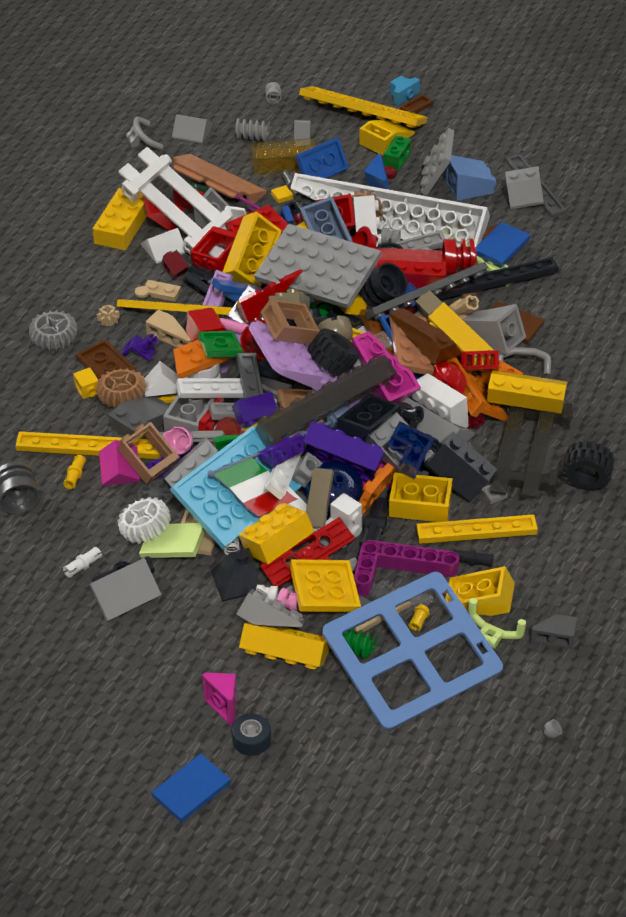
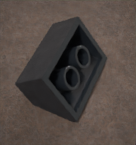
M368 394L337 418V429L343 431L347 436L352 438L355 436L362 439L399 411L402 405Z
M454 431L441 441L425 464V467L437 477L453 478L452 490L469 503L489 482L497 470L494 465Z

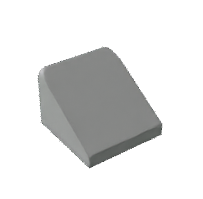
M294 120V139L310 140L311 121Z

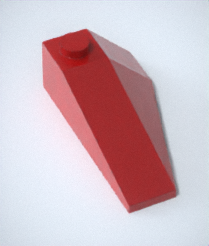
M299 269L281 278L278 283L272 282L263 288V291L258 289L239 299L236 307L244 322L248 324L261 320V311L268 303L269 296H275V293H284L303 271Z

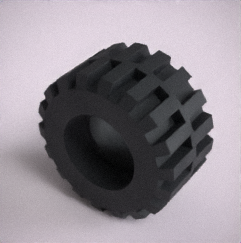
M326 328L321 329L308 346V352L312 358L325 370L338 376H346L360 356L355 346L348 339Z
M578 441L576 445H570V448L566 451L563 476H565L567 482H570L571 486H576L577 489H585L587 491L603 489L611 480L614 455L608 447H604L603 444H598L596 441Z

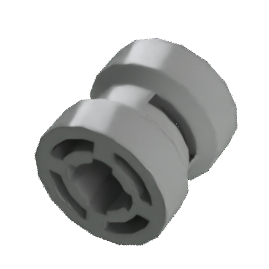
M276 82L268 83L265 87L266 101L268 103H279L281 101L280 85Z
M383 227L381 232L382 243L400 241L401 230L395 229L391 231L389 228Z

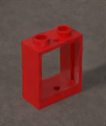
M212 226L190 251L193 265L212 271L218 270L223 272L237 233ZM216 244L227 247L218 258L207 255Z

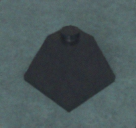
M249 548L230 552L211 570L222 602L247 596L252 589L256 590L257 585H260L255 562Z

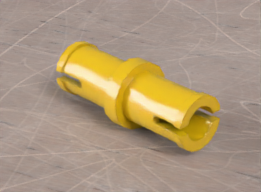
M75 456L72 465L68 467L67 476L63 482L65 488H75L78 478L82 476V468L86 463L84 456Z

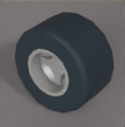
M254 713L238 717L232 726V740L235 749L247 756H255L265 752L271 743V729L267 719Z

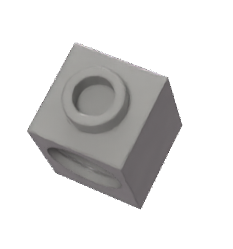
M307 452L299 459L292 479L305 488L311 483L313 468L321 469L323 463Z

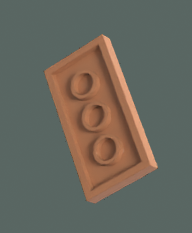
M390 317L394 355L399 359L398 362L413 373H428L432 375L434 372L433 363ZM419 317V318H421V319H423L424 321L427 322V319H426V318Z

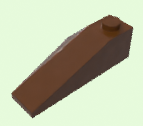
M402 308L389 314L393 321L434 365L462 354V351L443 331L408 310Z

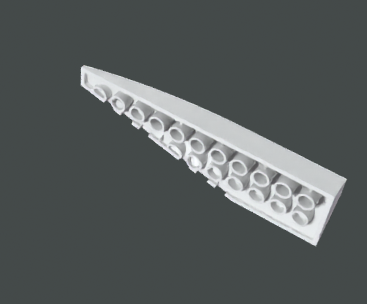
M295 173L291 185V190L297 191L316 201L331 196L347 195L348 193L354 195L355 190L360 193L361 189L365 193L370 191L371 194L374 193L380 199L383 206V216H380L382 222H380V227H377V229L382 231L384 227L389 228L391 231L395 229L401 230V239L403 240L441 230L445 239H452L453 236L456 238L457 247H460L461 239H465L467 243L470 237L474 239L476 247L483 238L490 218L488 208L483 206Z

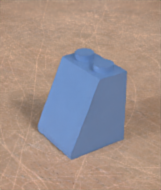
M451 155V161L446 167L445 181L456 201L494 193V188L497 185L496 179L492 177L490 169L485 165L484 161Z

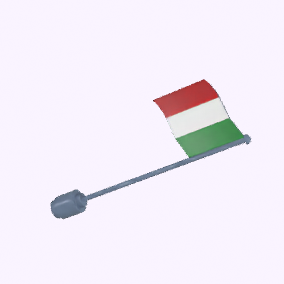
M343 406L329 412L327 422L324 424L334 430L337 429V418L351 407ZM307 431L302 432L300 434L302 436H305ZM258 452L217 470L208 471L210 478H216L227 487L242 505L257 517L272 512L280 504H289L298 500L288 491L280 500L265 489L271 473L253 459L259 456Z

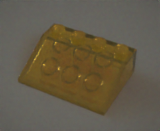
M315 139L250 143L254 174L280 173L285 170H291V172L300 171L295 155L317 146Z

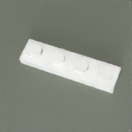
M178 378L176 382L179 398H244L240 378Z

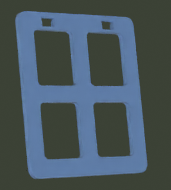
M432 572L325 624L322 630V635L378 723L384 729H392L499 674L503 669L501 660L448 582L439 572ZM428 591H434L452 617V620L419 637H414L395 608ZM447 592L453 601L447 603L442 594ZM377 616H381L400 646L362 664L342 634ZM458 635H463L483 665L446 683L441 679L425 655V652ZM480 643H482L484 648L487 650V652L484 654H482L479 648L477 647V645H479ZM406 661H411L430 689V692L395 710H391L375 687L372 679Z

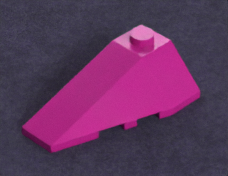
M369 331L352 338L375 396L399 403L421 389L412 371L398 362L399 359L395 355L392 356L385 349V346Z

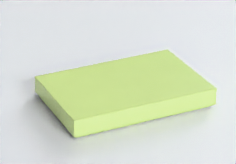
M200 523L170 524V526L166 527V532L160 533L161 537L156 536L154 541L150 539L147 543L143 542L139 554L141 558L147 556L150 558L196 557L206 530Z

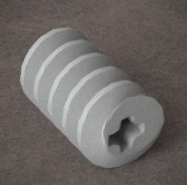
M237 118L235 133L238 139L243 137L245 140L250 138L253 141L256 137L257 141H260L262 138L263 142H266L270 134V122L265 126V121H262V124L259 125L258 120L253 124L250 119L247 124L246 119H243V122L240 123V119Z

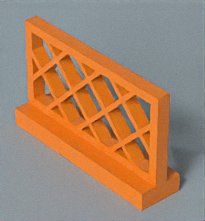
M456 357L445 361L455 362L466 377L467 386L463 395L467 397V408L471 416L477 417L479 413H483L505 422L509 417L500 404L487 402L488 386L477 371H465Z

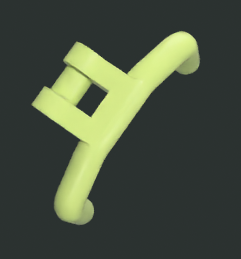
M471 598L469 600L468 613L475 624L481 628L480 631L492 648L495 649L501 639L517 640L524 636L525 620H518L516 631L502 630L486 623L476 613L477 599Z

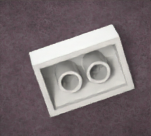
M428 373L417 379L421 389L412 395L415 401L453 424L464 428L468 427L466 396Z

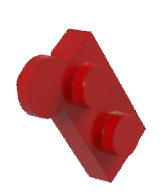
M224 398L214 399V402L224 403ZM208 409L199 420L198 431H213L214 427L221 420H212Z

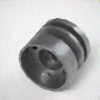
M10 462L0 467V507L10 514L32 509L38 503L40 495L30 466L23 462Z

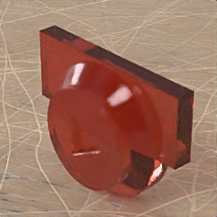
M232 417L221 419L215 429H211V431L222 430L225 435H241L245 432L241 430L240 423Z

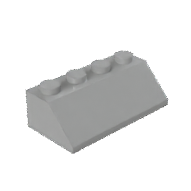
M411 396L403 401L412 407L421 406L424 410V418L421 423H418L416 433L430 434L438 439L440 443L453 431L466 442L475 435L468 428L453 424L442 418L434 411L415 401Z

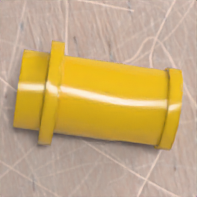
M420 604L414 608V615L408 624L410 629L415 631L421 630L425 619L430 615L427 606Z

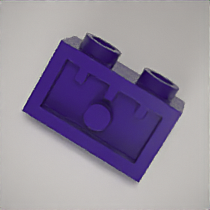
M298 433L290 438H283L280 442L258 452L259 459L275 467L304 452L303 436Z

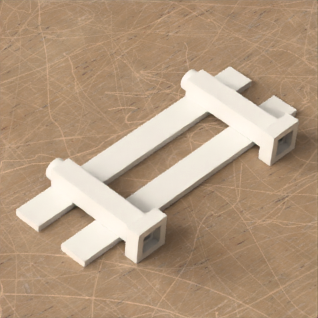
M146 147L138 154V157L149 166L142 173H139L129 163L119 170L118 173L126 179L122 183L121 192L133 203L138 199L139 192L142 193L188 235L184 239L183 248L189 254L212 226L227 230L225 223L233 218L231 211L228 209L222 212L218 211L169 167L172 160L167 154L158 157L152 150ZM159 175L207 218L210 223L201 229L150 182ZM216 244L208 254L218 258L224 249Z

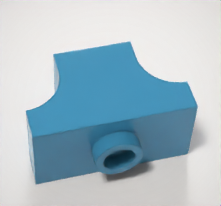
M399 76L390 82V95L394 96L393 103L396 105L411 99L420 92V80L416 77L408 79Z

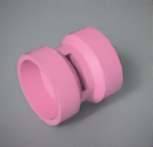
M282 588L277 599L283 602L285 608H288L290 611L293 609L299 611L296 592L292 593L289 589Z

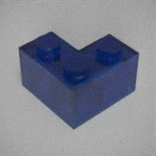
M399 421L388 445L404 454L397 471L415 479L432 448L435 438Z

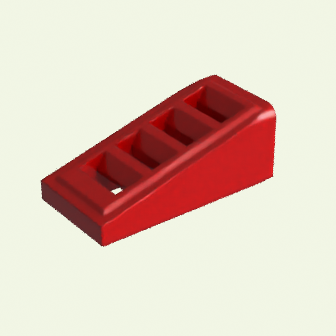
M499 350L462 351L461 365L465 371H499ZM467 356H471V366H467ZM474 356H478V365H474ZM482 357H486V365H482ZM489 357H493V365H489Z

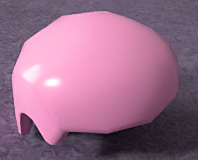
M173 427V429L163 434L165 440L178 455L187 453L193 445L192 434L186 428Z

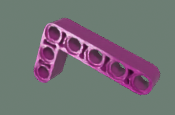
M375 540L365 541L361 546L354 575L358 595L367 596L371 594L378 567L423 574L439 572L445 577H453L459 572V555L456 552Z

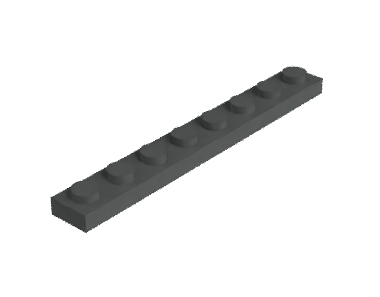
M486 261L373 307L365 313L367 320L372 318L378 320L379 316L385 315L384 313L397 311L401 306H404V308L414 304L413 301L418 300L422 294L427 293L429 290L434 295L442 292L441 289L446 288V290H450L458 282L460 285L468 282L470 277L476 279L484 274L483 271L488 268Z

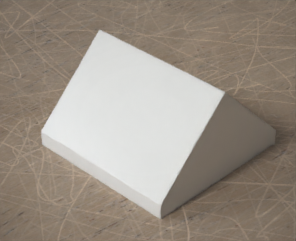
M178 228L149 238L141 243V246L156 264L162 262L163 256L169 251L177 250L180 254L187 252L183 248V239Z
M159 361L144 378L146 383L145 397L178 393L176 385L177 373Z

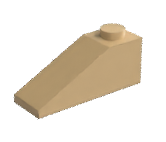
M157 310L146 321L147 334L152 333L154 334L153 337L156 335L159 340L178 348L192 342L176 319L168 313Z

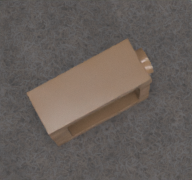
M270 299L261 311L274 340L311 344L320 332L306 304ZM286 319H293L297 327L289 326Z
M151 422L145 426L144 424L138 426L134 430L135 433L131 436L129 434L125 435L120 440L121 444L117 449L146 485L175 465L180 458ZM144 436L148 438L164 458L150 469L144 465L130 448L132 444Z

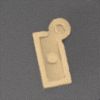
M148 280L145 286L135 289V295L139 298H145L150 295L154 298L173 302L176 301L181 292V286Z

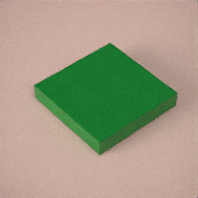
M234 331L198 332V340L207 358L236 357L238 353H243V349Z

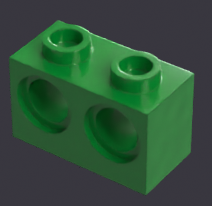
M396 135L383 154L384 166H393L399 172L410 156L411 139Z

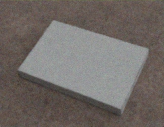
M145 558L89 584L106 621L162 595Z

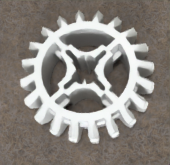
M151 497L147 499L142 498L140 501L135 500V503L132 505L128 504V508L123 509V513L119 515V531L131 543L137 542L140 544L142 541L147 543L150 539L154 541L156 536L161 537L160 533L166 532V527L170 526V511L162 500H158L157 497L153 499Z

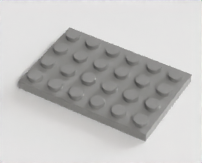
M288 224L254 277L256 281L266 284L278 283L281 278L301 269L303 271L302 274L287 290L297 289L298 292H304V294H313L315 299L349 309L381 258L382 253L374 248Z

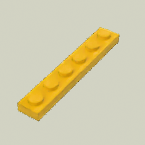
M535 515L417 524L416 528L419 544L536 535L538 531Z

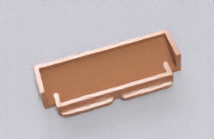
M192 154L173 157V169L195 181L204 182L208 187H212L214 190L230 198H236V194L241 197L246 195L248 201L255 203L266 194L265 189Z

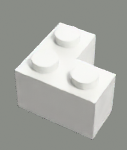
M343 493L331 503V518L326 521L325 525L340 517L354 537H357L362 531V504ZM324 537L319 540L325 546L330 544L328 538Z

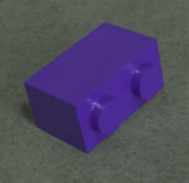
M272 392L238 400L232 406L239 427L246 426L248 428L279 413Z

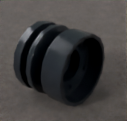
M386 262L371 272L361 288L360 294L363 300L373 308L404 295L408 287L407 279L398 266Z

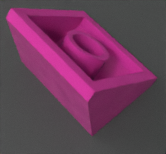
M114 440L99 451L102 486L141 482L140 476L117 450L121 444L119 440ZM131 445L130 448L138 456L137 446Z
M204 673L202 675L204 700L232 726L235 722L237 707L236 674Z

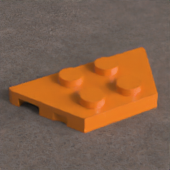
M199 340L173 349L177 379L185 378L234 358H207Z
M389 463L384 468L380 467L376 471L372 482L369 480L365 484L364 492L359 500V503L362 504V516L373 504L374 499H377L393 480L394 472L398 473Z

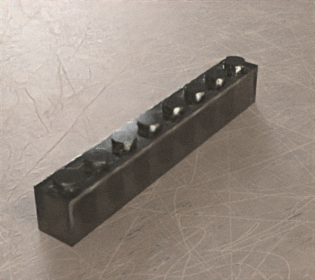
M385 354L380 357L375 356L364 366L362 364L356 366L352 370L353 372L349 374L343 373L336 381H328L322 385L321 389L317 391L314 389L308 392L305 398L301 400L297 398L290 403V406L286 408L280 407L273 415L269 417L266 415L260 418L255 431L266 447L274 445L283 438H288L309 427L312 421L316 423L391 382L397 374L396 370Z

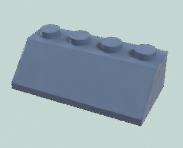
M332 196L300 208L309 230L353 242Z

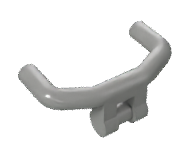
M135 117L133 127L126 133L131 147L138 146L139 142L143 140L147 145L162 150L163 144L151 140L144 134L139 125L142 124L149 127L150 121L141 117Z
M514 347L507 354H499V360L501 361L513 354L514 358L527 357L532 359L533 355L544 360L543 374H551V357L539 349Z

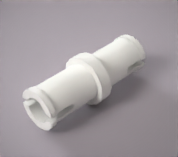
M93 547L87 553L78 555L76 560L63 567V571L68 570L65 572V575L71 578L82 569H88L90 564L102 558L101 551L97 547Z

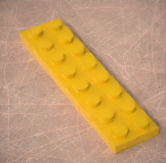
M314 86L300 88L299 95L304 96V99L307 100L317 99L322 104L332 103L333 107L342 108L343 106L347 107L348 111H362L363 115L371 116L373 114L381 120L388 118L393 123H406V126L411 128L426 124L428 119L426 116Z

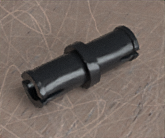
M453 549V552L459 555V562L469 563L471 566H474V564L493 566L494 554L479 553L476 550L464 551Z

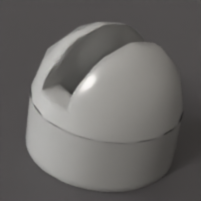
M555 719L550 720L544 725L543 730L546 737L553 739L562 734V728Z

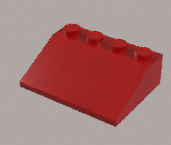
M374 248L382 253L374 269L386 262L393 263L403 271L407 284L411 282L417 289L446 278V262L443 251Z

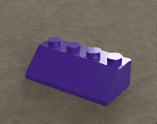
M312 421L303 439L304 452L302 455L309 452L322 463L366 481L370 480L372 482L374 480V475L380 468L384 457V450L380 446L367 444L359 437L354 436L352 438L347 436L339 429H330L322 422L315 423Z

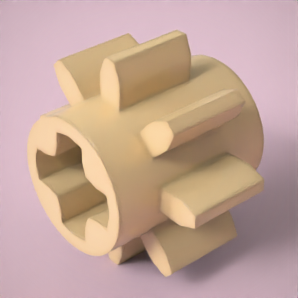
M111 305L103 306L97 314V319L101 321L102 326H112L118 323V318H120L119 311H116L115 307Z

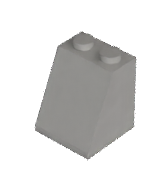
M517 304L472 312L463 319L493 350H499V354H507L526 338Z

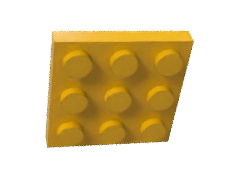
M291 559L289 566L300 612H352L361 607L350 560Z

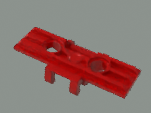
M338 517L313 532L271 563H263L260 567L271 583L279 587L292 579L290 566L286 564V560L288 562L291 559L331 560L328 557L329 555L356 538L342 519ZM324 537L328 538L330 544L322 546L319 540ZM311 540L312 543L296 553L292 551L306 541Z

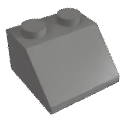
M539 166L505 172L510 209L544 204Z

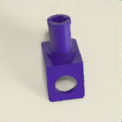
M152 333L145 339L136 334L124 345L121 354L124 356L132 349L144 359L150 361L155 351L153 346L158 343V338L156 335L153 337L154 334Z

